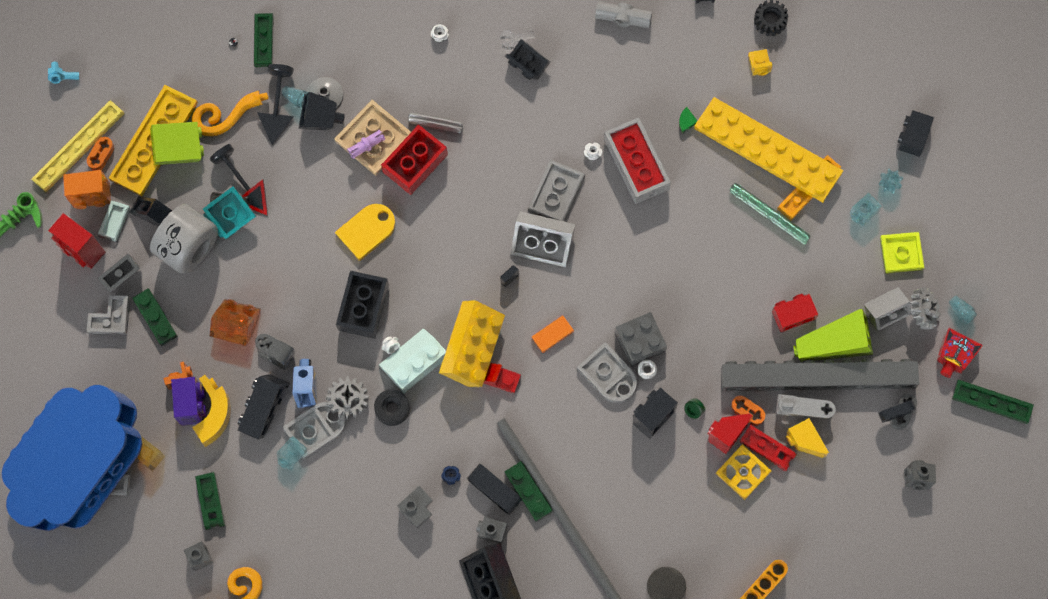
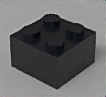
M661 387L657 391L653 390L647 396L645 404L638 405L633 411L632 424L651 439L676 412L678 402Z

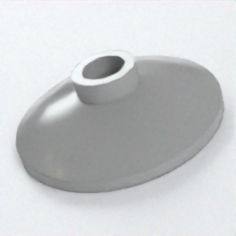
M321 77L314 80L306 92H313L336 102V108L343 100L341 85L335 79L329 77ZM327 90V93L321 94V91Z

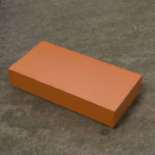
M562 315L533 335L532 340L540 351L544 353L572 334L574 330Z

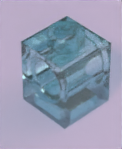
M868 192L851 208V218L854 222L864 226L880 211L882 205ZM860 208H866L869 213H862Z

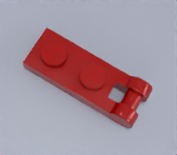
M752 425L748 427L740 440L741 444L784 471L788 470L790 461L794 460L797 455L794 451ZM780 452L785 455L782 460L777 457Z

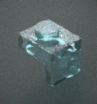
M292 436L276 452L278 464L284 469L288 468L292 471L294 464L307 452V448Z

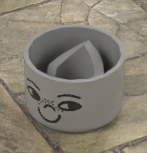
M182 204L170 212L159 225L151 240L150 252L178 273L187 274L197 268L212 250L218 235L217 226L189 205Z

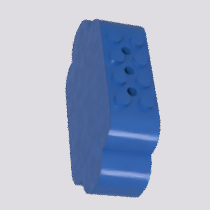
M102 385L90 386L83 392L74 388H63L52 399L48 400L41 414L34 419L30 429L22 435L21 441L11 450L10 456L3 465L2 480L5 486L10 489L6 500V508L9 515L20 525L44 531H51L59 526L77 529L87 525L141 451L142 438L140 433L133 427L137 419V409L133 401L124 394Z

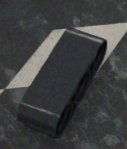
M480 463L466 478L508 515L522 501L519 495Z

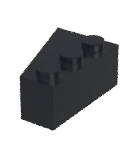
M271 374L256 378L252 384V389H254L252 395L245 402L246 410L239 417L237 431L258 440L264 438L274 418L273 413L276 405H280L282 398H280L284 387L288 388L290 383Z

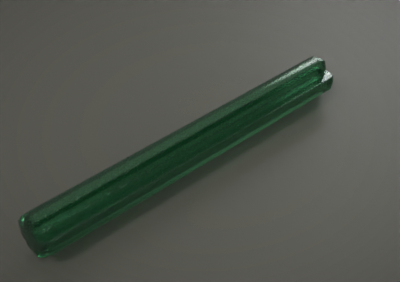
M737 183L731 186L730 193L801 243L806 244L810 235Z

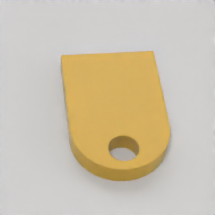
M371 204L346 222L335 234L354 256L361 261L392 235L395 229V218L388 207L382 204ZM381 213L389 215L386 221H380L378 216Z

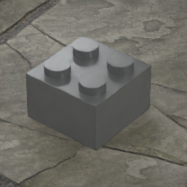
M651 312L615 328V334L631 367L643 360H648L666 352V342Z

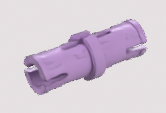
M377 130L367 138H361L360 142L348 148L347 151L355 159V157L363 152L372 150V147L384 141L385 137L383 134L381 135L382 132L380 130Z

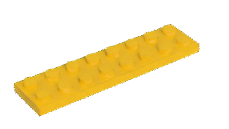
M715 97L694 125L695 130L824 203L843 173L842 169Z

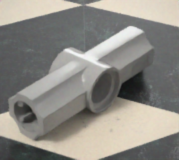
M599 1L595 13V18L613 21L621 27L634 25L649 28L652 17L651 11L636 9L627 3L615 5Z

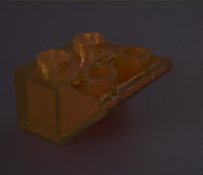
M224 299L211 317L209 336L246 346L253 336L261 308L250 304L238 303L231 299Z

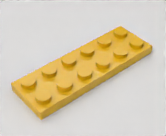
M164 85L108 179L121 187L143 196L161 166L154 165L150 127L155 124L187 122L198 104L197 100Z

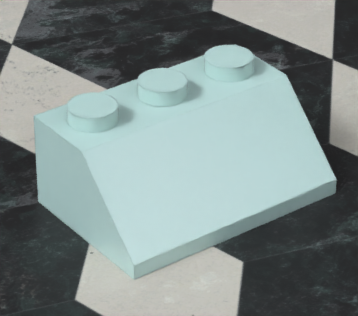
M423 328L380 363L379 366L404 394L443 362L446 350Z

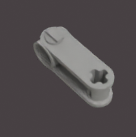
M782 394L777 396V415L827 419L832 417L836 411L835 405L831 401ZM826 405L830 412L824 415V411H821V408Z

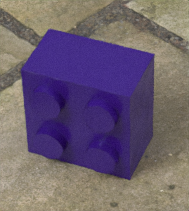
M196 377L171 379L174 418L181 426L198 424L203 421L204 417H207L206 405L203 406V398H206V392L201 382Z

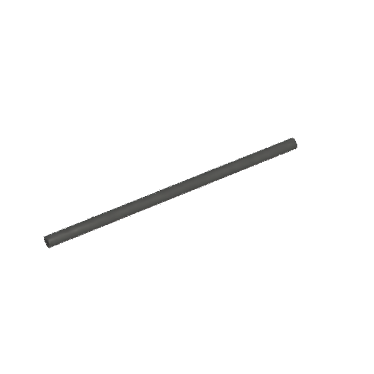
M506 419L500 420L497 423L500 430L610 599H621Z

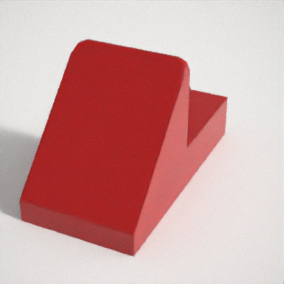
M490 363L484 384L515 394L521 374L504 369L501 364Z

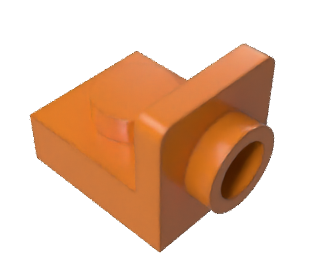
M180 362L182 373L174 372L164 378L165 386L169 390L172 389L171 379L193 377L191 367H187L185 362Z

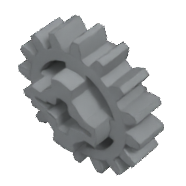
M926 287L914 290V294L911 295L912 301H910L912 308L910 310L913 319L917 320L916 325H920V328L925 330L937 327V323L940 322L938 316L941 313L938 311L940 305L938 299L934 298V292H931L930 288L926 289Z
M347 376L346 381H343L340 377L338 384L333 381V388H328L329 394L326 395V400L329 402L327 406L328 408L333 407L332 413L338 412L339 418L343 414L346 419L351 414L356 418V412L362 414V407L367 408V402H365L369 399V395H365L367 388H362L363 382L357 384V378L350 381L349 376ZM347 392H348V396H349L348 404L346 403V400H345V396H346V393H347Z

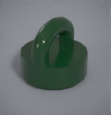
M695 398L690 399L684 406L685 413L692 419L699 418L706 411L703 403Z

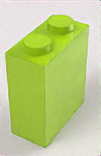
M197 122L155 124L150 127L154 165L199 162L201 157L204 156L203 145H200L199 138H202L201 127H198Z

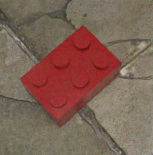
M418 124L381 164L382 171L402 189L412 195L448 156L447 147Z
M64 213L48 230L52 235L51 239L68 257L74 258L75 262L83 268L87 266L92 269L106 253L91 233Z

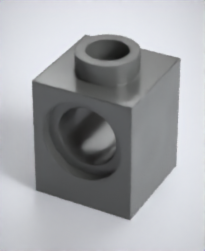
M202 541L184 549L190 567L194 571L214 563L207 546Z

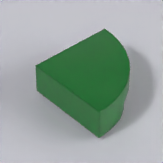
M688 107L682 111L679 118V128L682 133L693 127L697 122V119Z

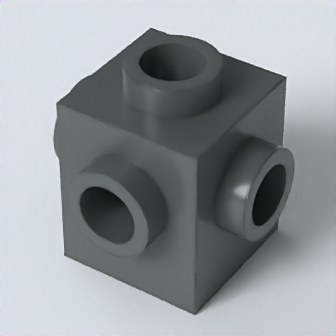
M915 460L910 463L903 473V477L906 479V487H912L914 490H929L936 483V465L925 463L922 460Z

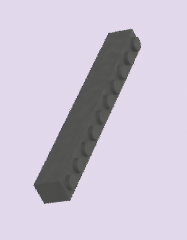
M865 359L861 362L843 360L839 363H834V360H824L822 363H815L814 360L795 363L793 360L784 361V363L765 361L764 364H757L756 361H747L745 364L729 361L722 364L721 367L722 391L916 389L919 385L918 361H912V359H901L900 362H893L892 359H883L881 362H873L872 359Z

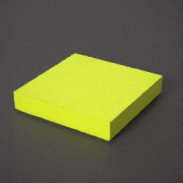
M919 232L881 235L880 240L885 273L924 270Z

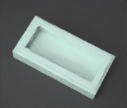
M111 200L98 236L117 242L130 207Z

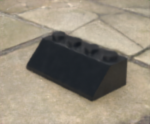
M501 543L485 546L459 560L473 599H521Z

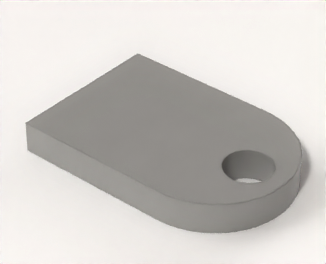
M606 342L577 366V370L610 402H625L633 396L636 390L637 380L634 372ZM620 386H627L629 393L621 395L618 392Z
M328 402L316 404L283 426V429L304 460L337 439L345 429L346 418L344 414L336 421L329 419L333 407L328 408Z

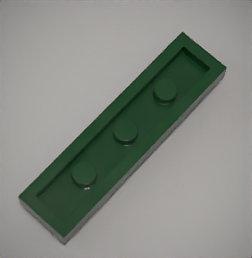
M959 379L956 382L952 396L953 400L1025 424L1029 423L1034 404Z

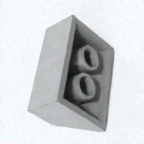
M520 211L515 224L510 255L566 267L576 224Z

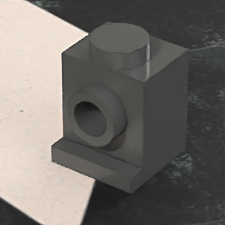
M484 517L483 521L479 520L476 532H479V538L497 544L501 543L502 545L508 525L506 522ZM489 526H494L495 530L493 532H488L487 528Z

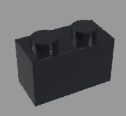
M912 110L910 116L906 115L903 126L906 127L905 131L900 132L897 140L900 143L898 150L920 157L934 117Z

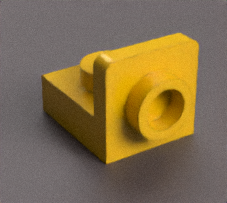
M767 49L748 53L753 75L764 76L771 72L773 65L769 61Z

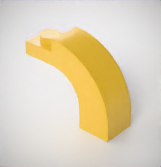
M204 375L199 380L211 398V410L203 421L192 428L202 444L207 447L225 431L231 415V405L225 389L222 386L218 388L213 378L208 379Z

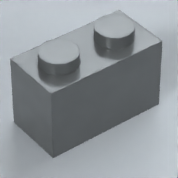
M128 253L100 275L98 279L109 292H112L141 269V267Z

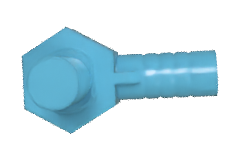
M52 62L51 68L48 69V80L54 84L60 83L63 79L79 80V72H65L59 68L58 62Z

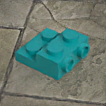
M234 186L203 208L205 212L203 216L217 226L218 236L225 239L234 235L243 226L257 217Z

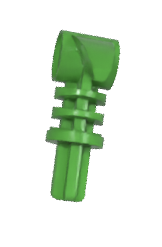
M28 192L21 193L17 197L18 205H13V210H8L9 214L7 216L4 214L0 216L2 218L0 221V237L10 228L15 229V223H20L19 219L21 217L25 218L29 214L32 215L37 228L42 227V213L37 200L32 194ZM31 200L28 206H24L26 201Z

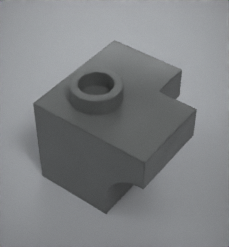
M418 486L397 506L403 515L418 529L432 516L427 507L433 500Z

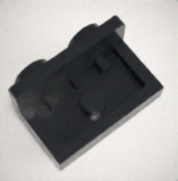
M523 39L518 42L510 54L507 53L505 56L509 59L508 63L516 69L517 67L523 71L522 75L529 80L531 78L538 80L551 62Z

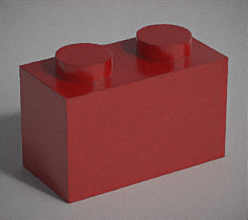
M804 294L796 295L793 297V300L788 302L785 300L775 304L772 310L780 333L814 321L819 315L810 294L805 296Z

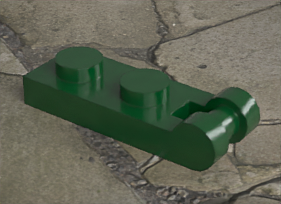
M211 472L195 476L205 530H210L214 526H226L216 473ZM216 513L217 518L210 519L209 514Z

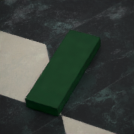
M273 13L254 14V67H268V65L273 64Z

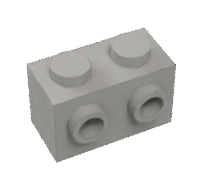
M899 287L864 304L866 315L877 331L912 314L910 301Z

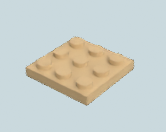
M371 100L334 140L347 151L348 148L360 142L361 138H367L377 130H380L385 140L373 146L369 152L365 151L355 157L357 161L377 176L382 170L381 164L411 131L374 100Z

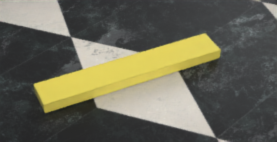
M110 100L31 180L44 192H47L125 113Z

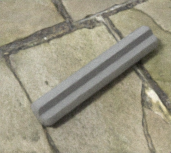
M410 113L408 117V123L419 124L420 126L461 133L463 129V123L416 113Z

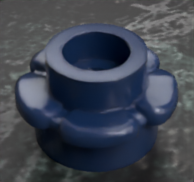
M447 466L443 469L441 477L448 485H454L456 481L460 480L461 474L456 466Z

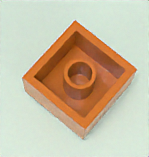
M102 170L63 174L64 195L73 208L86 209L87 206L104 207L106 204L111 203L110 182Z

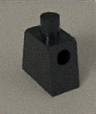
M308 92L303 97L298 129L330 130L333 128L334 123L343 124L345 114L336 112V102L313 92Z

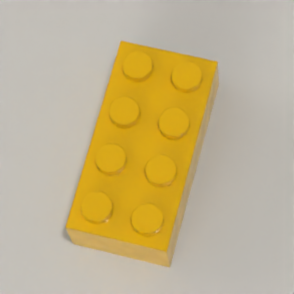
M476 300L462 301L439 373L467 387H482L505 315Z

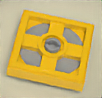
M742 444L715 474L745 500L771 473V470Z

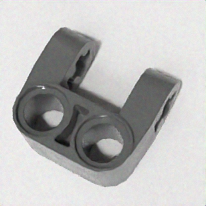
M260 334L255 340L257 351L262 358L286 370L295 354L294 349L290 345L268 334Z

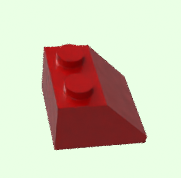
M749 413L722 417L719 422L715 420L707 433L709 435L707 441L727 455L749 425L752 415Z

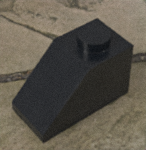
M138 196L129 213L155 226H159L173 210L157 199Z

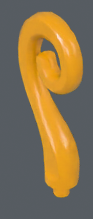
M258 90L245 95L239 100L226 120L212 127L203 125L201 121L202 115L205 112L211 111L213 116L208 119V122L213 125L220 121L221 111L214 104H202L193 112L192 122L198 123V127H201L202 135L204 136L221 135L231 129L247 110L263 105L262 101L269 99L268 93L260 94Z
M249 567L234 570L227 582L229 591L238 596L246 593V586L238 587L236 585V580L241 576H245L251 580L252 589L242 599H258L262 591V578L260 574Z

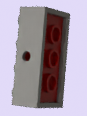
M639 118L604 133V141L635 205L670 190L671 182Z

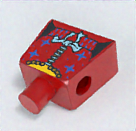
M949 328L944 335L937 361L944 365L940 374L951 378L954 371L962 373L983 345Z

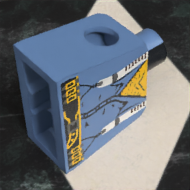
M301 359L299 366L294 367L293 396L297 408L313 407L317 404V379L310 359Z

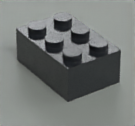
M350 270L336 322L338 331L376 338L389 288L387 278Z

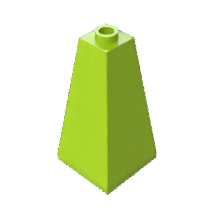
M858 309L796 339V346H794L795 357H798L803 362L806 360L819 361L873 355L868 318L863 309Z

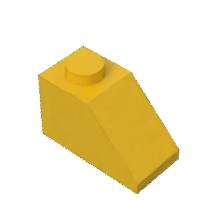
M809 418L788 429L786 439L790 446L794 445L796 450L821 458L826 457L829 453Z

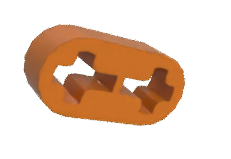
M99 138L89 153L87 164L91 170H102L112 155L114 144L110 138ZM102 144H104V145L108 144L109 147H108V148L105 147V148L103 149L101 145H102ZM97 159H98V160L100 161L99 164H97V163L93 164V163H92L93 160H97Z
M737 396L733 399L731 408L735 414H749V411L756 414L758 412L760 413L759 417L761 420H753L751 418L750 424L758 426L764 422L765 412L758 405L744 396ZM741 401H743V406L748 410H745L742 407L740 409H737V404L735 402L740 403Z

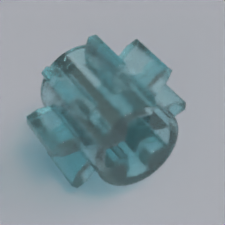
M889 168L887 174L881 173L880 177L883 180L879 182V185H883L884 192L888 190L894 193L895 188H901L902 185L899 182L903 180V177H899L898 170L891 171Z

